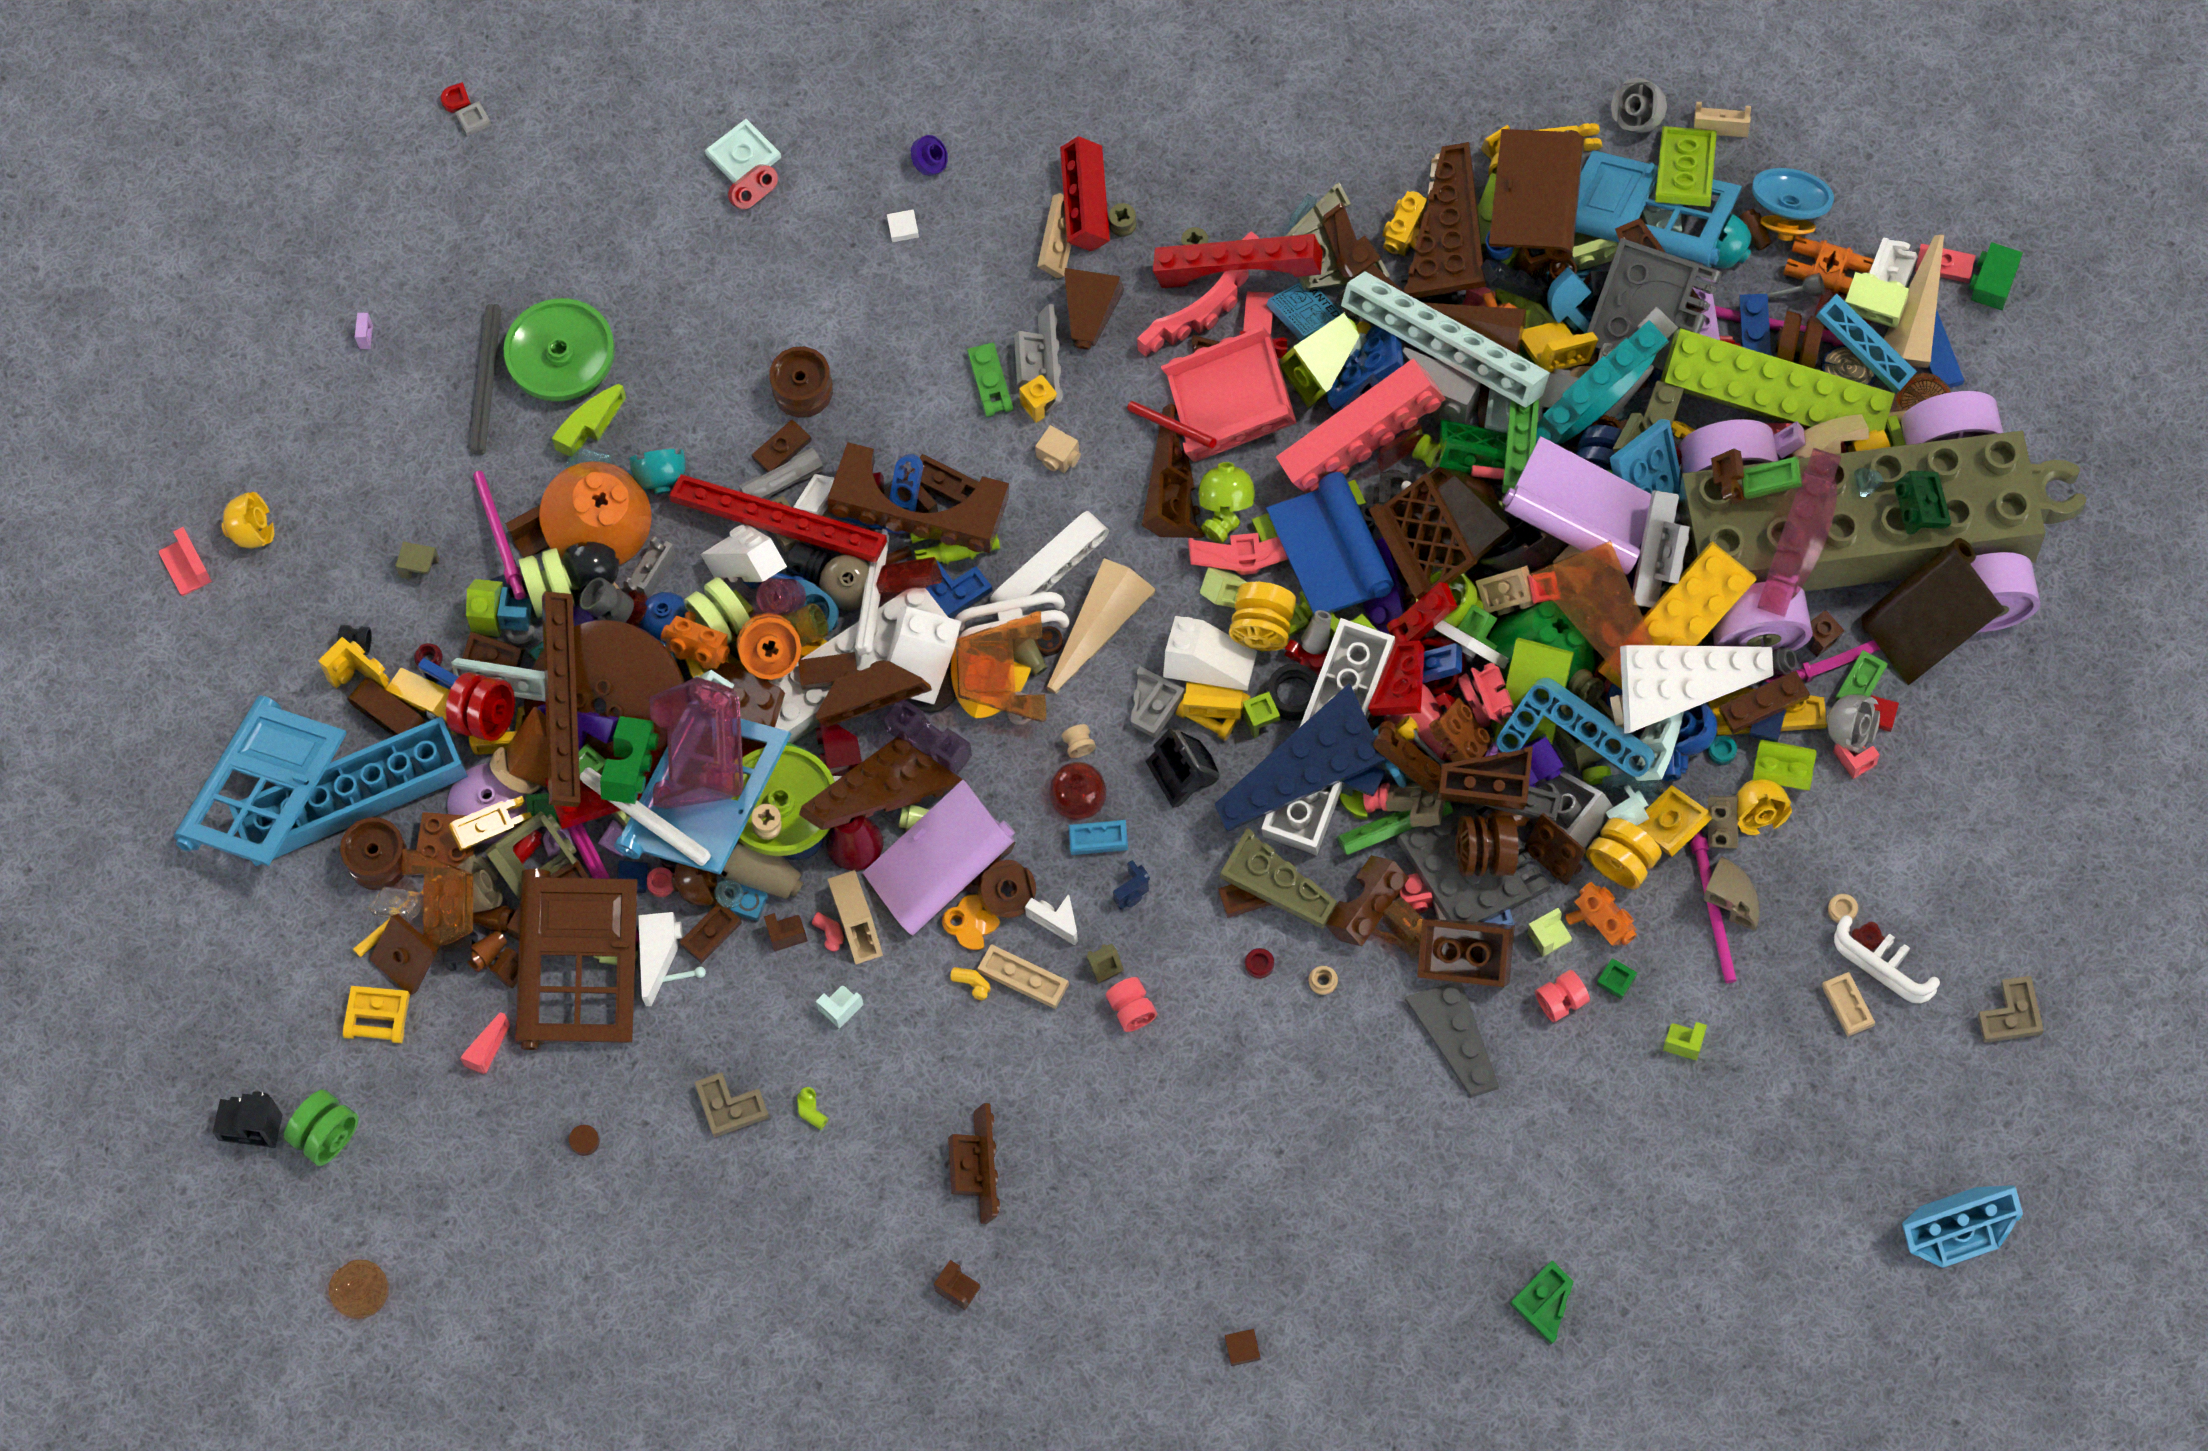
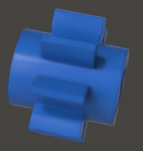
M1674 749L1661 780H1680L1681 774H1686L1688 769V756H1681V753Z

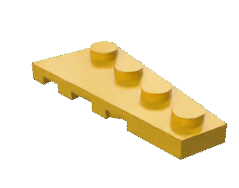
M1744 687L1707 702L1717 719L1716 736L1732 735L1719 712V707L1755 689ZM1810 695L1809 699L1786 709L1781 731L1826 728L1824 697ZM1752 725L1734 734L1750 733Z

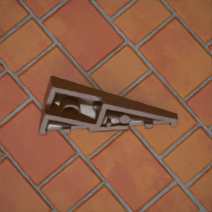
M1424 303L1519 355L1520 342L1526 325V309Z
M1170 403L1163 407L1162 414L1174 419L1177 409L1174 404ZM1160 426L1142 526L1159 537L1202 538L1204 537V532L1201 528L1197 527L1195 516L1200 514L1199 506H1193L1191 491L1195 489L1189 458L1184 450L1181 451L1179 438L1182 435Z

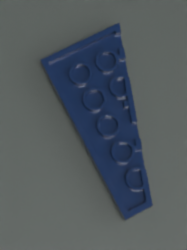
M1350 683L1215 803V808L1226 832L1386 762L1385 757L1373 746L1375 740L1374 733Z

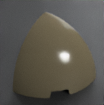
M1722 856L1708 883L1704 901L1730 910L1729 921L1756 931L1760 916L1757 891L1744 870L1733 861Z

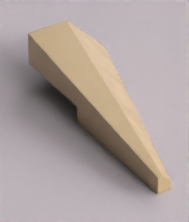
M1935 235L1909 286L1908 298L1898 327H1889L1884 337V340L1911 366L1928 368L1931 362L1944 235Z
M1104 558L1048 683L1047 690L1057 694L1071 676L1073 677L1079 671V668L1114 636L1123 623L1131 615H1134L1149 597L1151 598L1154 595L1155 588L1132 569Z

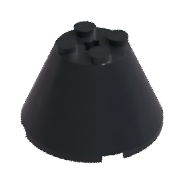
M1503 508L1502 510L1512 532L1481 556L1477 563L1498 574L1524 566L1528 567L1530 575L1554 571L1553 561L1570 544L1510 514Z

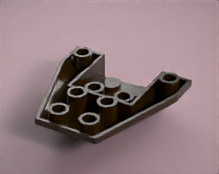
M1439 466L1430 473L1476 561L1512 532L1488 478L1473 477L1470 473ZM1427 484L1419 489L1416 500L1426 501L1429 492ZM1402 502L1395 507L1394 511L1397 517L1405 516L1408 503ZM1415 504L1411 519L1421 520L1425 506ZM1431 508L1429 522L1438 523L1441 513L1439 508ZM1410 523L1407 532L1408 538L1416 539L1419 529L1418 524ZM1426 527L1423 541L1433 542L1436 527ZM1443 529L1440 540L1441 544L1450 545L1453 534L1450 529ZM1421 545L1419 556L1428 557L1431 547ZM1438 548L1435 559L1445 562L1448 549ZM1455 551L1452 564L1459 565L1466 560L1462 551Z

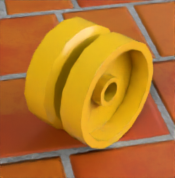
M1610 818L1601 829L1600 835L1602 838L1594 839L1586 851V856L1589 862L1602 875L1622 887L1633 890L1638 889L1647 877L1648 872L1646 869H1651L1661 858L1662 851L1654 839L1641 828L1621 818Z

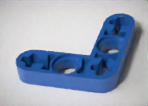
M906 454L896 462L889 497L892 503L913 512L916 511L923 472V463L918 456ZM911 462V467L915 468V470L909 474L908 480H903L907 476V468L903 467V465ZM900 487H905L910 491L911 498L909 501H903L899 498L898 489ZM838 517L839 519L844 521L875 528L878 530L885 529L887 530V532L894 534L905 533L904 531L895 532L888 529L885 526L877 524H864L860 520L853 519L850 517Z

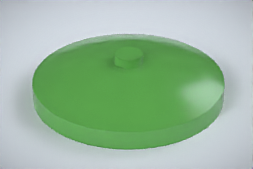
M568 298L542 301L526 309L512 323L504 342V359L513 381L524 392L546 401H567L589 393L607 376L615 355L614 338L610 326L602 314L584 302Z

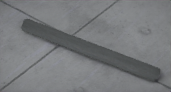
M488 304L485 309L470 442L472 454L483 455L486 452L501 309L497 304Z

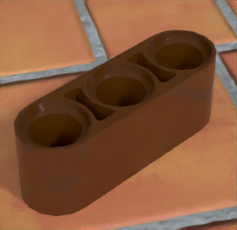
M365 677L347 698L353 707L392 736L426 723L418 713L368 677Z

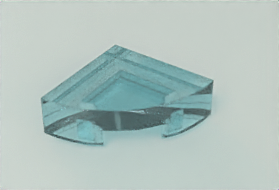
M1859 468L1854 471L1860 496L1869 497L1884 483L1881 474L1875 469Z

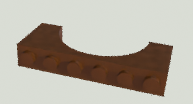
M847 442L827 498L828 512L840 518L850 517L868 525L877 524L885 526L895 532L904 531L912 533L919 538L940 540L946 545L967 547L974 552H991L1009 498V483L982 476L973 493L955 507L934 513L909 511L892 503L878 488L873 477L875 464L874 449Z

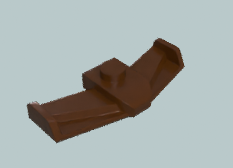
M1339 203L1324 214L1322 222L1337 260L1336 266L1344 278L1352 280L1363 272H1367L1403 292L1399 286L1374 266L1382 258L1367 236L1364 235L1357 240L1344 203Z

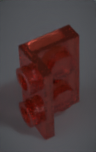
M929 557L883 565L876 586L879 594L887 592L897 593L905 589H922L929 585L941 583L943 577L936 558Z

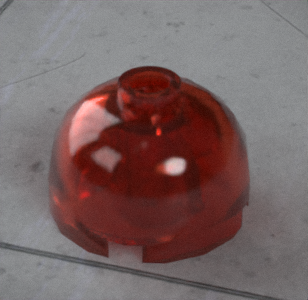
M1071 762L1063 765L1055 772L1050 782L1049 795L1053 808L1060 815L1071 820H1077V818L1093 817L1102 809L1106 801L1107 788L1102 774L1094 766L1085 762Z

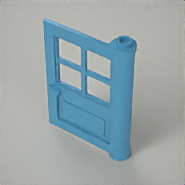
M1594 150L1591 152L1581 172L1575 232L1619 243L1615 228L1639 219L1645 205L1674 211L1665 229L1645 224L1666 253L1703 263V266L1709 268L1711 265L1717 264L1720 255V249L1716 248L1717 240L1738 199L1742 186L1713 179L1712 195L1720 197L1712 213L1683 207V204L1658 203L1653 199H1649L1657 184V165ZM1680 213L1708 220L1700 237L1671 231Z
M262 695L257 696L173 835L176 845L182 850L190 852L191 850H198L201 844L269 866L347 735L346 730L284 711L271 698ZM232 771L259 779L246 803L219 795ZM266 782L293 790L280 814L252 806ZM214 801L241 809L228 833L200 825ZM248 812L275 820L261 845L234 836Z
M700 695L691 697L687 703L688 707L639 802L707 849L711 855L710 860L704 866L698 865L632 817H630L622 835L617 838L613 845L614 848L621 854L633 859H639L641 854L645 853L720 875L791 736L790 731L718 713L712 706V701ZM706 728L733 735L720 760L694 753ZM740 737L766 743L754 769L727 762ZM690 759L717 766L704 792L677 785ZM724 768L751 775L738 801L711 794Z

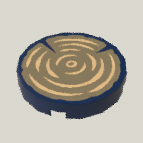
M1845 345L1836 346L1829 350L1821 363V371L1872 386L1876 379V375Z

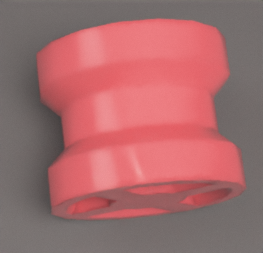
M1382 783L1374 796L1363 793L1366 812L1374 813L1376 809L1388 812L1386 801L1390 789L1389 783Z

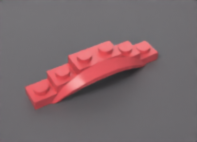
M1251 231L1242 240L1259 239V237ZM1248 270L1225 271L1218 282L1196 302L1174 314L1156 319L1137 338L1138 351L1147 357L1152 351L1157 352L1163 346L1165 340L1171 345H1174L1179 340H1185L1190 335L1192 328L1199 334L1206 328L1208 330L1213 328L1218 322L1219 316L1224 311L1229 312L1237 304V287H1241L1247 281L1249 276Z

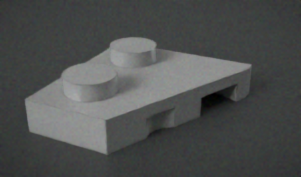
M1140 666L1137 670L1138 683L1137 690L1134 692L1133 700L1135 705L1132 709L1130 722L1132 727L1156 739L1184 698V694H1186V690Z

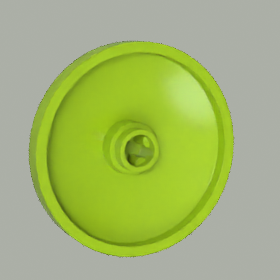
M785 746L754 807L755 809L762 804L774 805L781 814V831L772 839L759 838L753 831L751 813L738 841L753 851L771 856L797 854L817 844L828 833L830 828L825 830L819 829L801 817L799 812L802 805L835 782L827 766L808 751L793 746ZM764 748L749 753L738 761L737 765L754 769ZM731 770L723 785L722 797L738 801L751 775Z

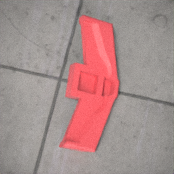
M1258 533L1230 535V545L1193 540V538L1188 539L1191 565L1235 570L1240 575L1258 573L1260 568L1288 560L1278 537L1259 542Z

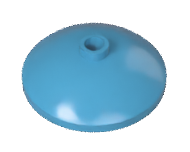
M1773 168L1762 171L1756 175L1752 184V193L1760 205L1773 214L1785 219L1810 220L1818 218L1829 212L1834 202V194L1824 181L1812 174L1796 169Z

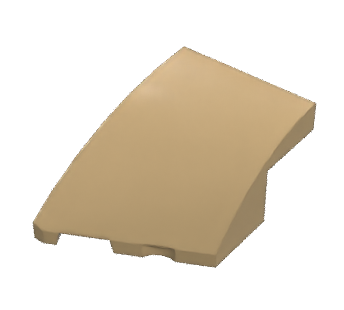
M1862 414L1832 419L1805 430V445L1790 454H1793V457H1797V459L1841 453L1840 441L1869 439V428Z

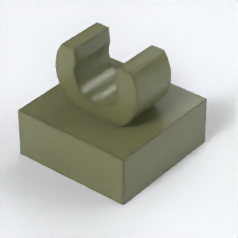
M1112 943L1109 945L1103 944L1101 949L1095 952L1089 951L1086 956L1093 976L1098 983L1124 971L1118 952Z

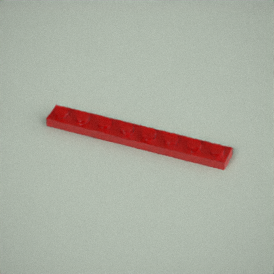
M682 474L669 495L670 502L874 563H877L887 543V537L884 534Z

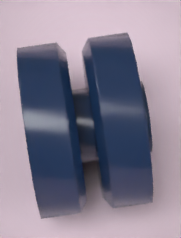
M1606 425L1587 427L1582 431L1576 455L1604 470H1611L1610 457L1615 454L1613 447L1622 429Z

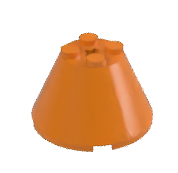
M583 462L563 470L550 482L541 500L539 521L546 543L551 549L557 548L562 560L566 549L578 543V547L587 546V542H597L612 548L616 552L615 557L619 558V565H622L632 559L646 542L651 527V506L643 487L624 469L605 462Z

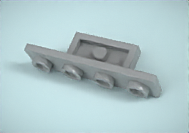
M1047 304L1038 314L1039 334L1018 331L1014 335L1017 385L1023 386L1039 375H1043L1057 392V397L1044 406L1046 413H1051L1061 403L1063 391L1059 384L1061 366L1058 363L1057 356L1059 350V340L1056 339L1057 315L1054 313L1053 304Z
M1652 491L1630 601L1631 604L1653 607L1659 600L1662 581L1679 583V578L1683 571L1685 548L1689 541L1688 533L1690 527L1674 523L1679 499L1678 494Z

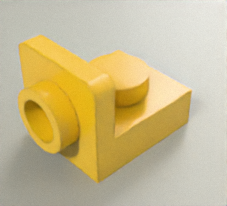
M1039 375L1019 388L1020 404L1034 422L1037 423L1045 418L1044 406L1057 397V392L1043 375Z

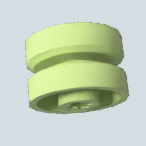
M557 548L542 553V561L545 570L542 571L534 556L519 559L521 571L537 618L542 617V595L545 591L572 594V585L564 565H562Z
M715 577L705 584V595L695 591L683 601L687 611H692L696 614V623L728 634L727 644L732 641L731 632L738 635L744 623L750 618L728 585L719 577Z

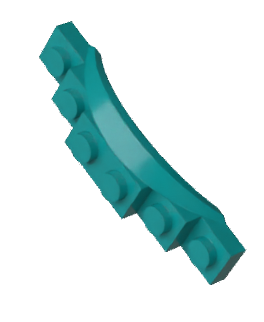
M1648 320L1629 339H1624L1606 357L1603 356L1562 394L1563 397L1543 414L1544 417L1537 422L1536 443L1540 436L1555 444L1564 443L1601 418L1634 386L1653 362L1656 353L1670 341Z

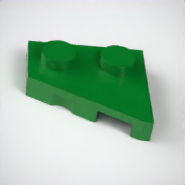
M1552 1260L1509 1304L1546 1341L1553 1344L1557 1339L1559 1325L1564 1316L1566 1302L1574 1281Z

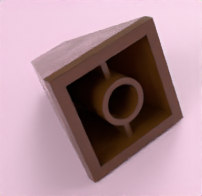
M1065 268L1064 275L1071 338L1073 343H1075L1074 347L1090 350L1091 345L1095 346L1123 295L1124 287L1120 276Z

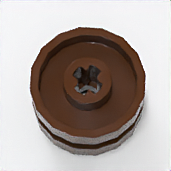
M1786 311L1783 328L1780 327L1775 349L1777 358L1793 362L1794 357H1798V364L1815 369L1824 324L1816 316L1811 315L1808 318L1805 332L1800 331L1801 313Z
M806 346L792 347L782 351L773 360L769 369L770 384L775 402L783 412L797 418L811 417L820 413L829 405L833 396V383L829 365L821 353Z
M377 817L359 820L347 829L341 839L340 853L350 876L358 885L364 888L383 890L392 887L404 877L409 868L410 855L407 845L400 831L388 820Z

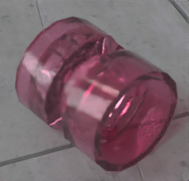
M770 578L759 586L756 600L760 609L765 613L793 615L803 608L806 601V593L801 583L794 579Z

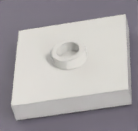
M1443 620L1434 627V629L1460 643L1462 652L1472 658L1477 653L1505 669L1509 662L1507 657Z

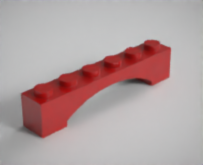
M1315 234L1157 247L1154 252L1153 273L1161 288L1188 286V282L1199 277L1232 270H1271L1290 273L1294 277L1321 275L1323 251Z

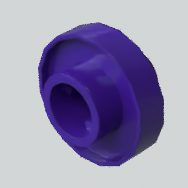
M922 136L916 139L911 147L913 165L923 175L932 176L946 168L948 153L945 145L936 136Z

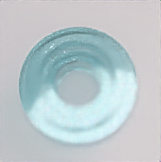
M723 880L715 888V898L725 908H734L743 899L741 885L733 880ZM724 891H728L731 894V899L725 895Z

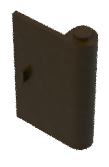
M1956 538L1861 615V624L1864 631L1871 635L1907 685L1917 680L2005 611L1971 566V563L1976 559V554L1972 546L1962 538Z

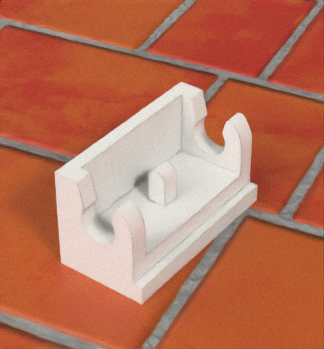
M1883 238L1870 274L1875 275L1880 280L1886 282L1897 281L1903 284L1904 287H1907L1918 258L1917 253L1904 251L1909 250V243Z

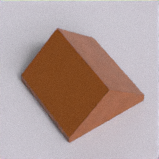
M534 707L506 749L509 774L547 787L544 779L548 778L546 716L537 707Z

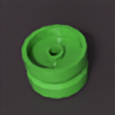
M319 1090L310 1095L294 1112L284 1131V1139L296 1150H304L303 1154L316 1166H323L335 1158L350 1141L358 1126L359 1117L348 1106L339 1105L338 1099L330 1092Z

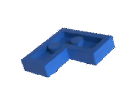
M935 561L914 575L915 581H920L948 618L954 617L993 591L991 584L977 566L957 579L952 580L941 564Z

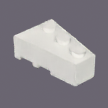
M740 525L730 531L729 537L700 554L714 578L719 577L724 580L728 577L730 582H736L738 580L737 577H742L744 582H763L787 567L771 538L749 525Z

